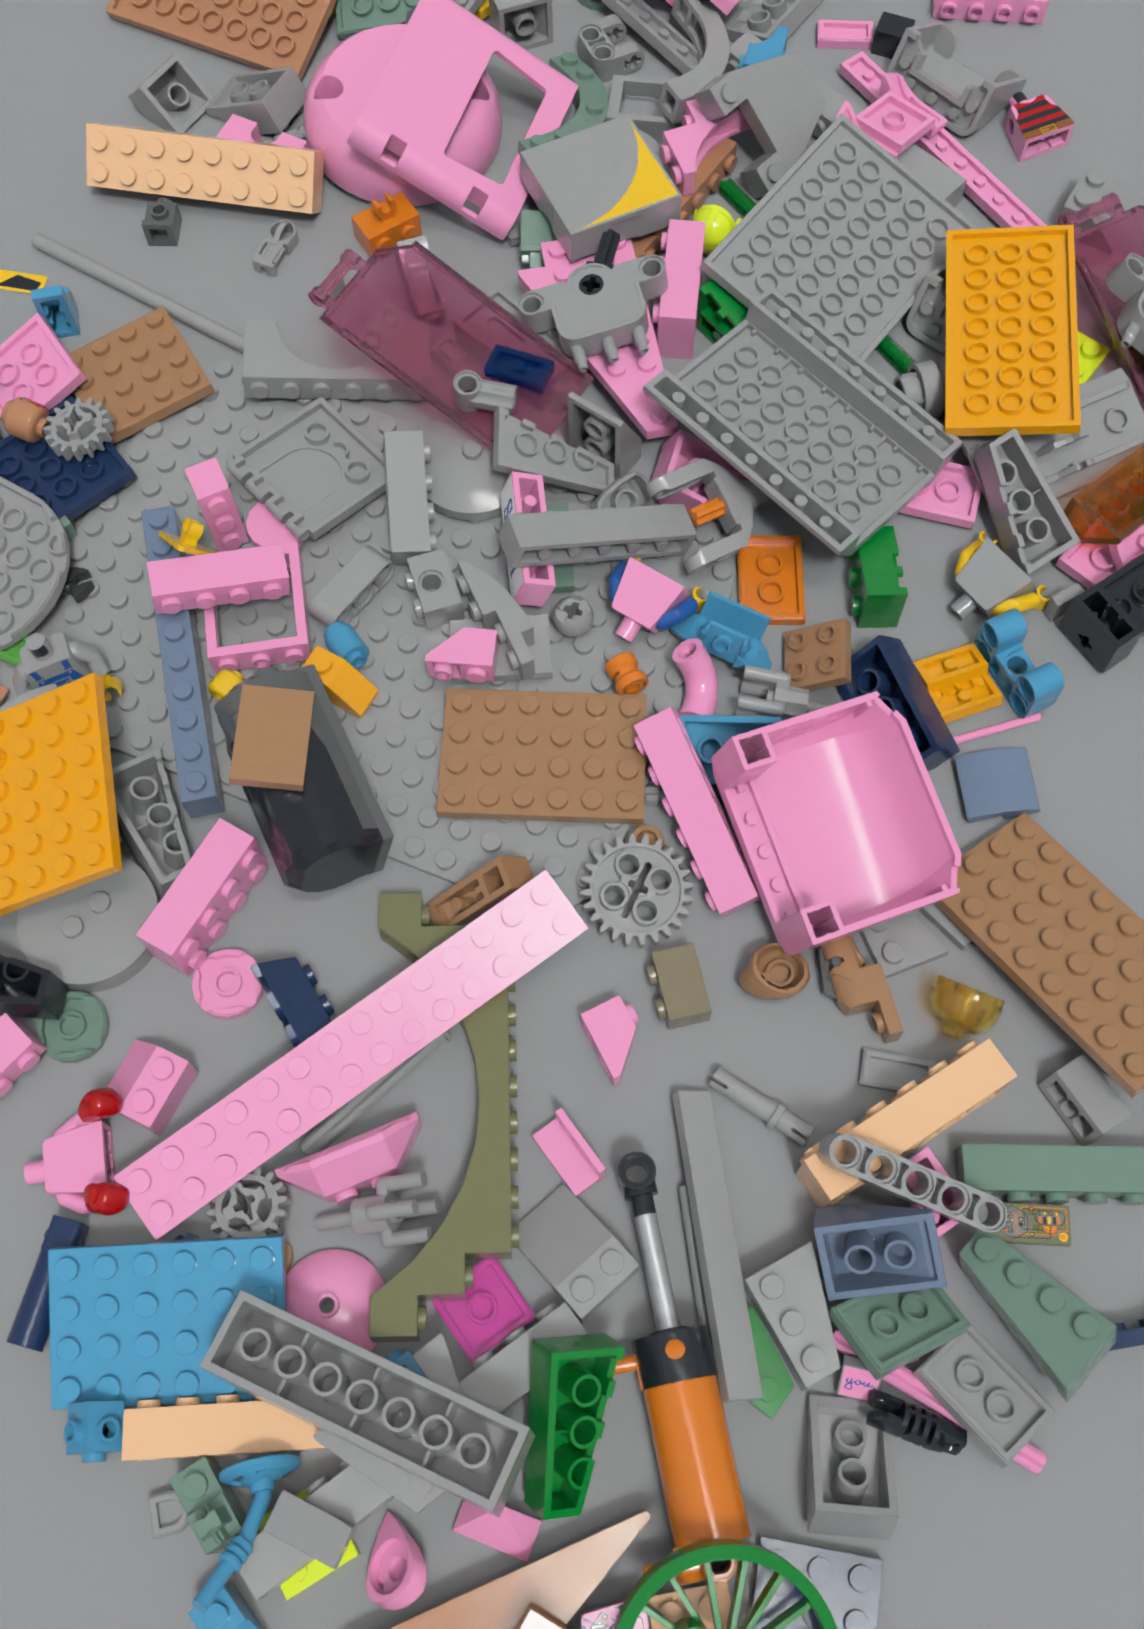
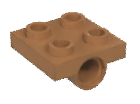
M846 618L785 632L784 672L791 676L790 686L808 689L811 692L851 683V623Z

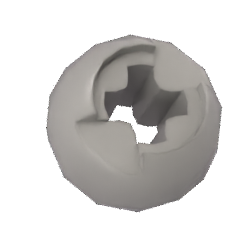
M568 596L561 599L554 607L552 619L555 627L561 634L566 637L576 638L586 634L591 628L594 613L587 600L580 596Z

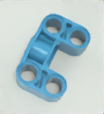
M1012 608L984 621L974 639V644L988 662L989 672L1009 700L1017 716L1024 719L1055 704L1064 688V679L1061 671L1054 663L1048 662L1037 668L1032 663L1022 645L1027 634V624L1023 615L1017 609ZM1009 669H1014L1018 671L1020 674H1015L1011 672Z

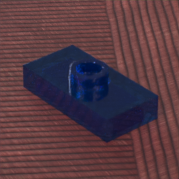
M499 344L495 345L484 367L486 377L539 393L544 392L555 370L553 360Z

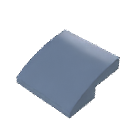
M1026 747L999 748L954 756L969 823L1003 815L1007 820L1016 818L1022 813L1029 815L1041 812Z

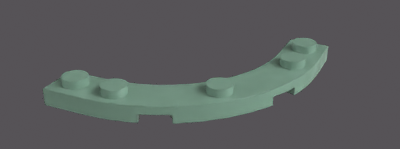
M566 52L560 56L550 58L549 65L578 84L575 97L580 105L577 113L569 122L558 129L518 141L517 152L519 154L521 151L606 122L609 106L606 88L594 70L579 59L576 54Z

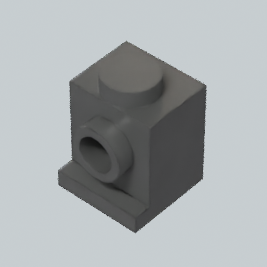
M159 198L156 202L147 203L145 220H142L141 226L149 246H178L182 217L177 202H172L168 198ZM157 230H166L167 233H157Z

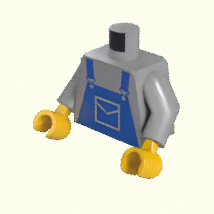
M59 632L47 638L41 633H34L27 638L25 646L19 651L21 661L16 664L13 676V686L17 696L56 683L57 687H60L91 673H96L103 677L106 701L111 702L112 694L107 689L109 687L115 688L119 695L122 696V681L117 677L109 675L111 670L94 645L73 640L66 633Z

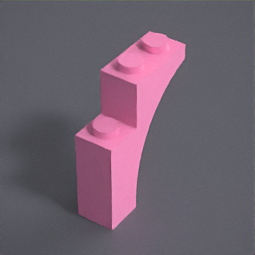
M696 99L686 101L685 115L681 119L682 127L663 132V145L659 147L660 158L663 164L668 165L670 177L674 184L678 185L683 196L694 193L697 170L703 159L715 146L737 133L751 129L739 106L726 116L709 121Z

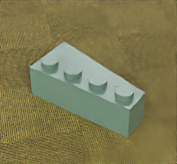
M978 1230L959 1253L961 1270L991 1308L999 1314L1009 1331L1022 1343L1033 1357V1361L1044 1374L1046 1373L1057 1387V1391L1068 1402L1115 1344L1117 1326L997 1235Z

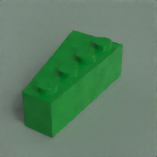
M605 1333L532 1339L528 1427L534 1433L535 1438L526 1456L524 1502L543 1520L579 1516L582 1513L595 1464L592 1455L597 1439L602 1438L605 1422L602 1421L608 1397L612 1398L616 1384V1381L613 1379L617 1361H622L625 1350L624 1345Z

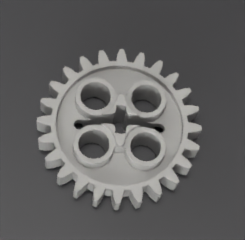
M631 833L628 842L624 844L623 840L617 836L614 848L606 842L603 843L602 850L604 855L595 851L592 853L591 858L596 865L591 863L585 864L584 870L591 876H582L580 879V884L589 887L579 893V898L589 899V902L583 905L582 911H593L594 914L588 923L595 924L600 922L602 924L598 932L599 935L604 934L608 930L611 931L612 943L619 936L624 937V947H628L631 940L636 939L639 948H642L645 938H649L653 945H657L659 942L658 933L666 939L670 938L672 934L669 926L678 930L682 925L676 916L686 918L689 914V911L682 905H689L693 902V897L684 893L692 890L694 883L684 882L683 879L691 871L690 869H679L684 860L683 857H678L674 860L670 857L674 850L673 846L665 851L660 849L662 839L660 838L654 845H650L647 834L644 835L641 843L636 842L634 834ZM630 861L635 865L637 872L631 875L624 874L619 868V863ZM649 863L651 868L640 889L641 893L637 896L628 917L623 918L621 914L632 893V888L635 886L644 865ZM662 876L666 879L668 888L664 890L656 889L651 883V877ZM609 891L617 892L622 898V903L617 906L609 905L604 899V894ZM640 906L650 908L654 918L651 921L641 920L636 914V908Z

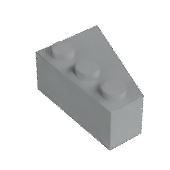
M812 1241L743 1281L748 1298L801 1391L841 1369Z

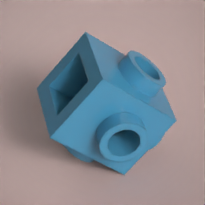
M124 1400L85 1401L68 1404V1422L64 1428V1441L67 1445L66 1455H82L81 1463L107 1461V1453L122 1451Z

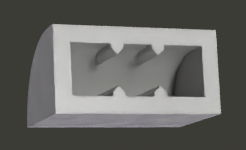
M1086 1053L1058 1069L1038 1085L1082 1146L1089 1145L1133 1115Z

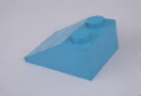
M680 715L706 774L714 787H717L713 776L711 757L731 737L784 720L779 716Z

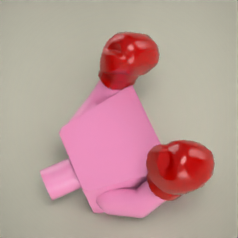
M109 1087L87 1092L79 1103L78 1112L54 1131L53 1137L43 1141V1160L24 1164L26 1184L33 1185L45 1182L46 1193L56 1198L60 1206L82 1215L94 1213L110 1216L124 1210L129 1202L130 1192L125 1186L117 1184L113 1178L115 1176L112 1128L102 1121V1119L110 1118L120 1113L122 1109L121 1096Z

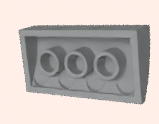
M747 0L725 24L728 38L735 42L748 31L760 40L765 41L774 34L777 26L788 27L789 38L823 0Z

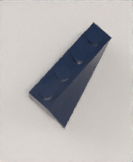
M291 957L258 963L250 967L254 976L267 993L265 996L279 1020L282 1021L283 1028L294 1048L332 1022L329 1015L335 1011L325 993L319 997L317 996L312 986L317 984L318 981L308 964L301 967L297 958Z

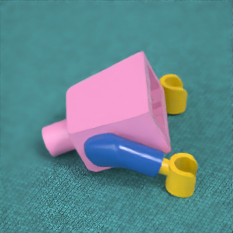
M630 557V559H622L609 576L611 608L624 617L615 634L632 643L641 627L653 634L658 633L660 630H668L686 620L696 611L701 612L706 599L698 598L701 588L695 587L691 597H688L689 592L684 586L642 563V558L634 559Z

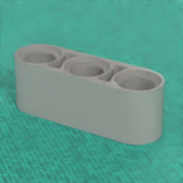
M370 545L362 547L313 598L309 606L310 615L327 627L338 621H344L346 624H349L389 582L396 569L395 563Z

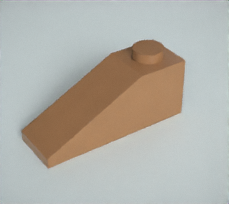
M498 856L428 902L427 905H430V915L434 926H465L532 880L534 876L527 858L520 856Z

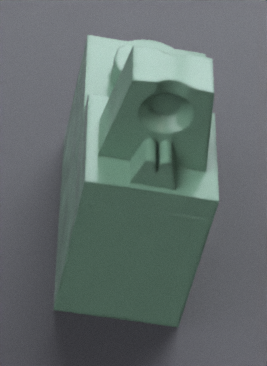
M520 210V263L522 265H529V269L542 267L544 264L540 243L555 241L557 238L553 233L549 219L541 210Z
M203 1456L169 1480L187 1514L186 1518L206 1555L219 1553L225 1549L232 1537L239 1535L247 1516L232 1487L219 1481V1473L222 1469L216 1458L212 1456Z

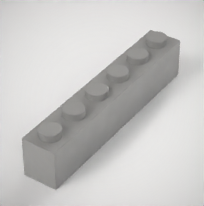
M668 503L652 506L634 505L632 507H605L602 509H575L572 511H545L540 513L518 512L507 515L498 534L510 568L630 559V557L647 558L685 555L697 536L685 505Z

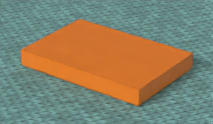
M801 535L750 536L748 545L737 553L739 604L771 617L768 625H805Z

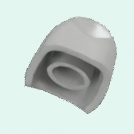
M632 472L621 476L607 486L595 499L591 509L632 507L634 505L652 506L655 505V499L650 498L645 488L649 483L647 478L641 473Z

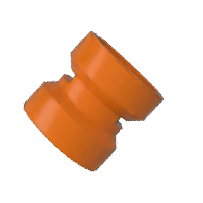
M633 652L618 654L605 665L608 677L611 680H615V690L619 696L622 694L637 695L649 684L646 674L637 668L638 660Z

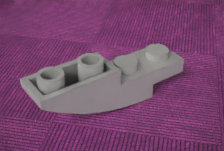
M465 560L458 562L460 576L455 577L462 596L468 594L471 602L468 603V607L475 622L480 620L484 629L497 630L499 643L505 642L509 650L506 652V657L513 671L518 669L523 680L535 676L534 659L528 646L535 644L534 631L525 612L512 595L489 574Z

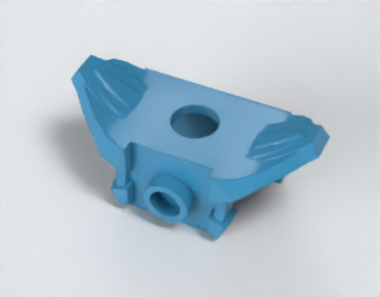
M709 592L701 613L692 614L686 620L671 627L672 634L678 636L683 641L691 638L701 640L710 654L733 663V668L745 669V665L771 669L772 663L769 659L768 651L761 641L771 617L717 593Z

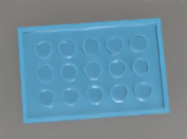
M284 1235L52 1247L48 1250L51 1410L68 1409V1404L85 1401L124 1400V1406H137V1401L161 1400V1404H174L177 1398L201 1397L200 1402L216 1401V1396L240 1395V1400L255 1399V1396L212 1376L201 1368L200 1364L240 1290L287 1312Z

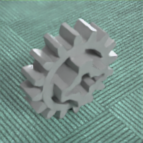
M77 397L75 404L72 405L70 402L65 401V408L61 410L55 407L53 409L56 413L55 417L50 416L46 418L49 426L43 427V431L47 435L45 440L56 456L63 455L66 461H69L73 455L78 461H82L85 454L93 458L94 450L104 451L105 448L102 443L111 442L112 437L109 433L115 431V427L112 424L114 420L108 409H105L102 402L95 404L93 398H89L83 403L81 398Z
M259 1166L254 1170L253 1174L249 1173L211 1201L215 1204V1208L206 1211V1215L216 1221L211 1224L210 1229L216 1234L221 1233L219 1238L269 1236L272 1231L282 1234L283 1230L278 1223L280 1220L285 1221L290 1218L283 1211V1207L291 1205V1200L287 1196H282L288 1190L283 1182L277 1183L278 1177L275 1173L270 1171L266 1175V1171ZM257 1184L264 1186V1188L259 1186L253 1190L247 1188V1185ZM245 1197L250 1202H252L250 1204V1207L252 1209L251 1214L253 1215V1218L246 1214L248 1208L246 1206L247 1202L245 1200ZM243 1226H248L252 1231L241 1232L233 1228L240 1229Z

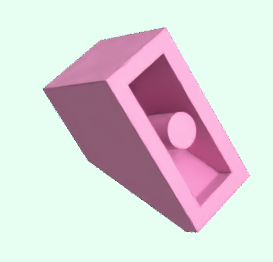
M620 995L580 1014L581 1025L613 1087L621 1082L636 1036L635 1024L639 1023L630 1003L624 1005Z

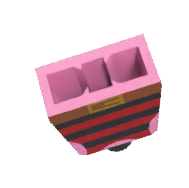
M1018 92L1010 98V108L1004 128L1019 162L1067 146L1075 123L1048 95H1040L1028 100L1023 92Z

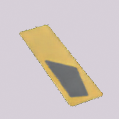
M0 269V289L31 294V290L44 288L48 279L47 276Z

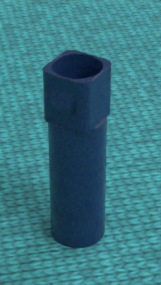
M53 1215L49 1228L44 1234L45 1238L6 1342L43 1352L50 1333L48 1250L52 1247L84 1246L89 1226L79 1221Z

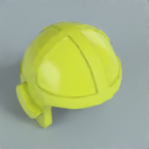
M715 204L703 205L698 210L695 209L692 221L706 222L703 253L710 255L738 225L742 218H738L734 222L727 210Z

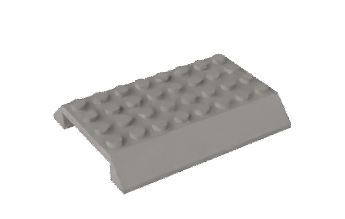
M772 286L750 302L745 320L678 373L673 375L670 371L664 369L643 387V390L838 556H851L933 482L963 444V441L956 435L945 433V427Z

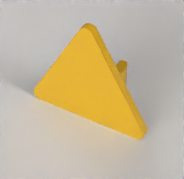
M185 517L180 537L159 530L158 535L181 552L194 555L217 552L197 544L204 530V525L199 524V521Z

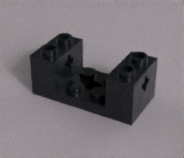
M1144 554L1075 597L1059 624V627L1102 674L1127 658L1139 638L1144 635V598L1140 597L1136 591L1139 588L1144 589Z

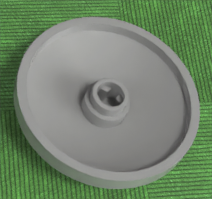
M479 408L473 412L455 410L435 419L423 430V442L430 444V462H425V472H431L432 492H427V501L433 502L436 511L461 520H484L502 514L500 493L510 474L493 470L494 411Z

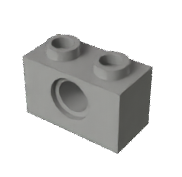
M445 548L406 558L409 571L404 572L408 591L415 590L417 599H413L412 602L417 619L424 618L427 629L450 623L449 620L465 619L462 600ZM430 588H438L435 591H427Z

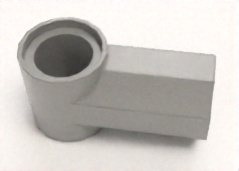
M464 370L455 375L453 379L454 403L459 410L473 412L479 408L495 411L501 406L509 410L510 415L514 412L517 396L516 385L481 379L476 372L471 370ZM471 390L472 392L465 393L463 391Z

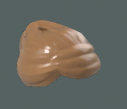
M769 943L758 947L750 955L746 967L740 972L738 981L744 991L752 997L763 1000L787 999L801 992L810 980L809 964L802 955L797 954L789 957L779 943Z

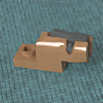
M852 936L822 945L818 952L824 995L836 999L839 1008L846 1016L873 1010L874 1013H871L872 1026L877 1035H882L884 1044L899 1040L904 1030L881 963L865 966L866 963L856 947Z

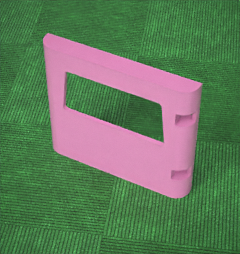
M420 0L346 143L503 241L513 226L529 193L521 180L520 154L517 152L503 183L498 184L447 157L444 151L492 54L499 56L544 93L543 100L524 139L531 138L533 135H542L560 127L577 91L578 84L455 1ZM384 148L400 157L398 163L381 154ZM466 199L480 207L478 214L463 206Z

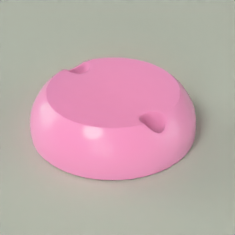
M407 24L372 27L360 31L339 43L326 55L312 76L304 100V129L308 147L310 149L324 150L323 173L343 190L370 202L375 199L379 203L386 199L385 193L388 192L393 196L402 191L413 206L440 202L346 143ZM486 69L444 151L447 157L481 175L486 173L494 161L500 145L502 130L499 95ZM384 148L381 153L395 163H398L400 159L398 155L387 148Z

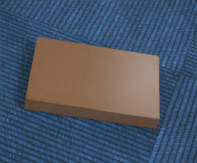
M242 685L229 784L303 791L315 691Z

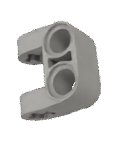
M615 14L584 24L578 30L579 59L592 68L603 83L612 80L613 75L625 76L637 71L645 61V55L636 42H628L617 47L613 46L625 37L627 31L620 17Z

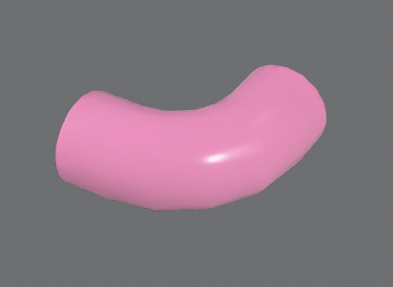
M697 638L687 639L675 648L672 655L673 661L681 671L685 682V697L679 710V715H714L718 701V680L714 663L701 640Z

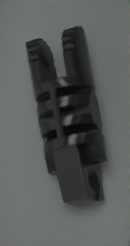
M877 1389L869 1390L868 1405L878 1410L868 1412L867 1425L895 1437H901L903 1440L912 1442L915 1445H922L927 1450L940 1453L945 1452L956 1456L966 1446L967 1431L944 1419L940 1414L931 1413L930 1410L920 1408V1406L915 1404L910 1405L905 1400Z

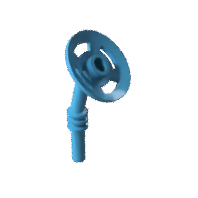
M278 1454L253 1458L233 1464L219 1473V1481L221 1483L234 1487L250 1488V1495L255 1497L239 1535L233 1536L230 1543L227 1544L224 1549L225 1551L219 1556L220 1563L192 1601L193 1606L199 1611H207L232 1573L239 1572L242 1564H245L248 1556L253 1552V1541L272 1498L271 1492L275 1491L274 1482L290 1475L300 1467L301 1460L299 1456Z

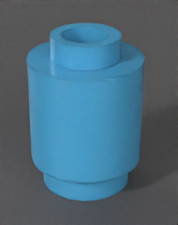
M338 621L331 624L325 630V646L331 653L345 659L355 669L361 668L366 663L370 653L369 648L351 625L346 624L344 621Z

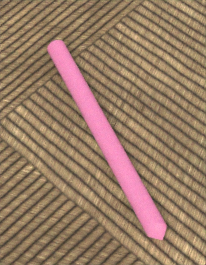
M1035 713L1024 719L1017 718L953 738L956 744H961L1040 721L1043 715Z

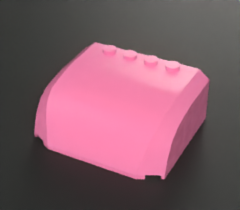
M877 691L733 736L711 757L715 782L777 942L789 957L894 920L960 893V888H957V870L961 866L959 846L907 720L897 710L893 712L878 697L880 694Z

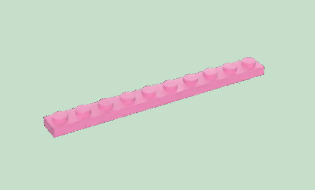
M863 51L840 63L839 73L871 104L879 98L881 74L885 72ZM944 128L931 138L924 135L914 143L966 178L967 182L964 193L1001 228L1047 226Z

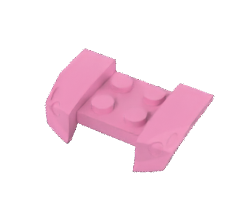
M894 72L881 74L879 98L855 116L851 104L845 100L836 116L837 118L842 113L896 159H898V155L922 136L926 135L931 138L948 123L946 118L913 94L902 75Z

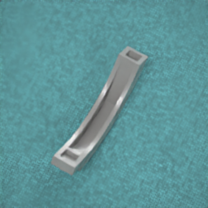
M698 0L674 1L671 15L693 42L698 54L699 63L689 72L679 77L665 80L658 106L672 124L681 122L682 116L685 115V102L696 99L694 96L696 92L715 77L724 74L730 53L728 33L720 15L711 3L702 5Z

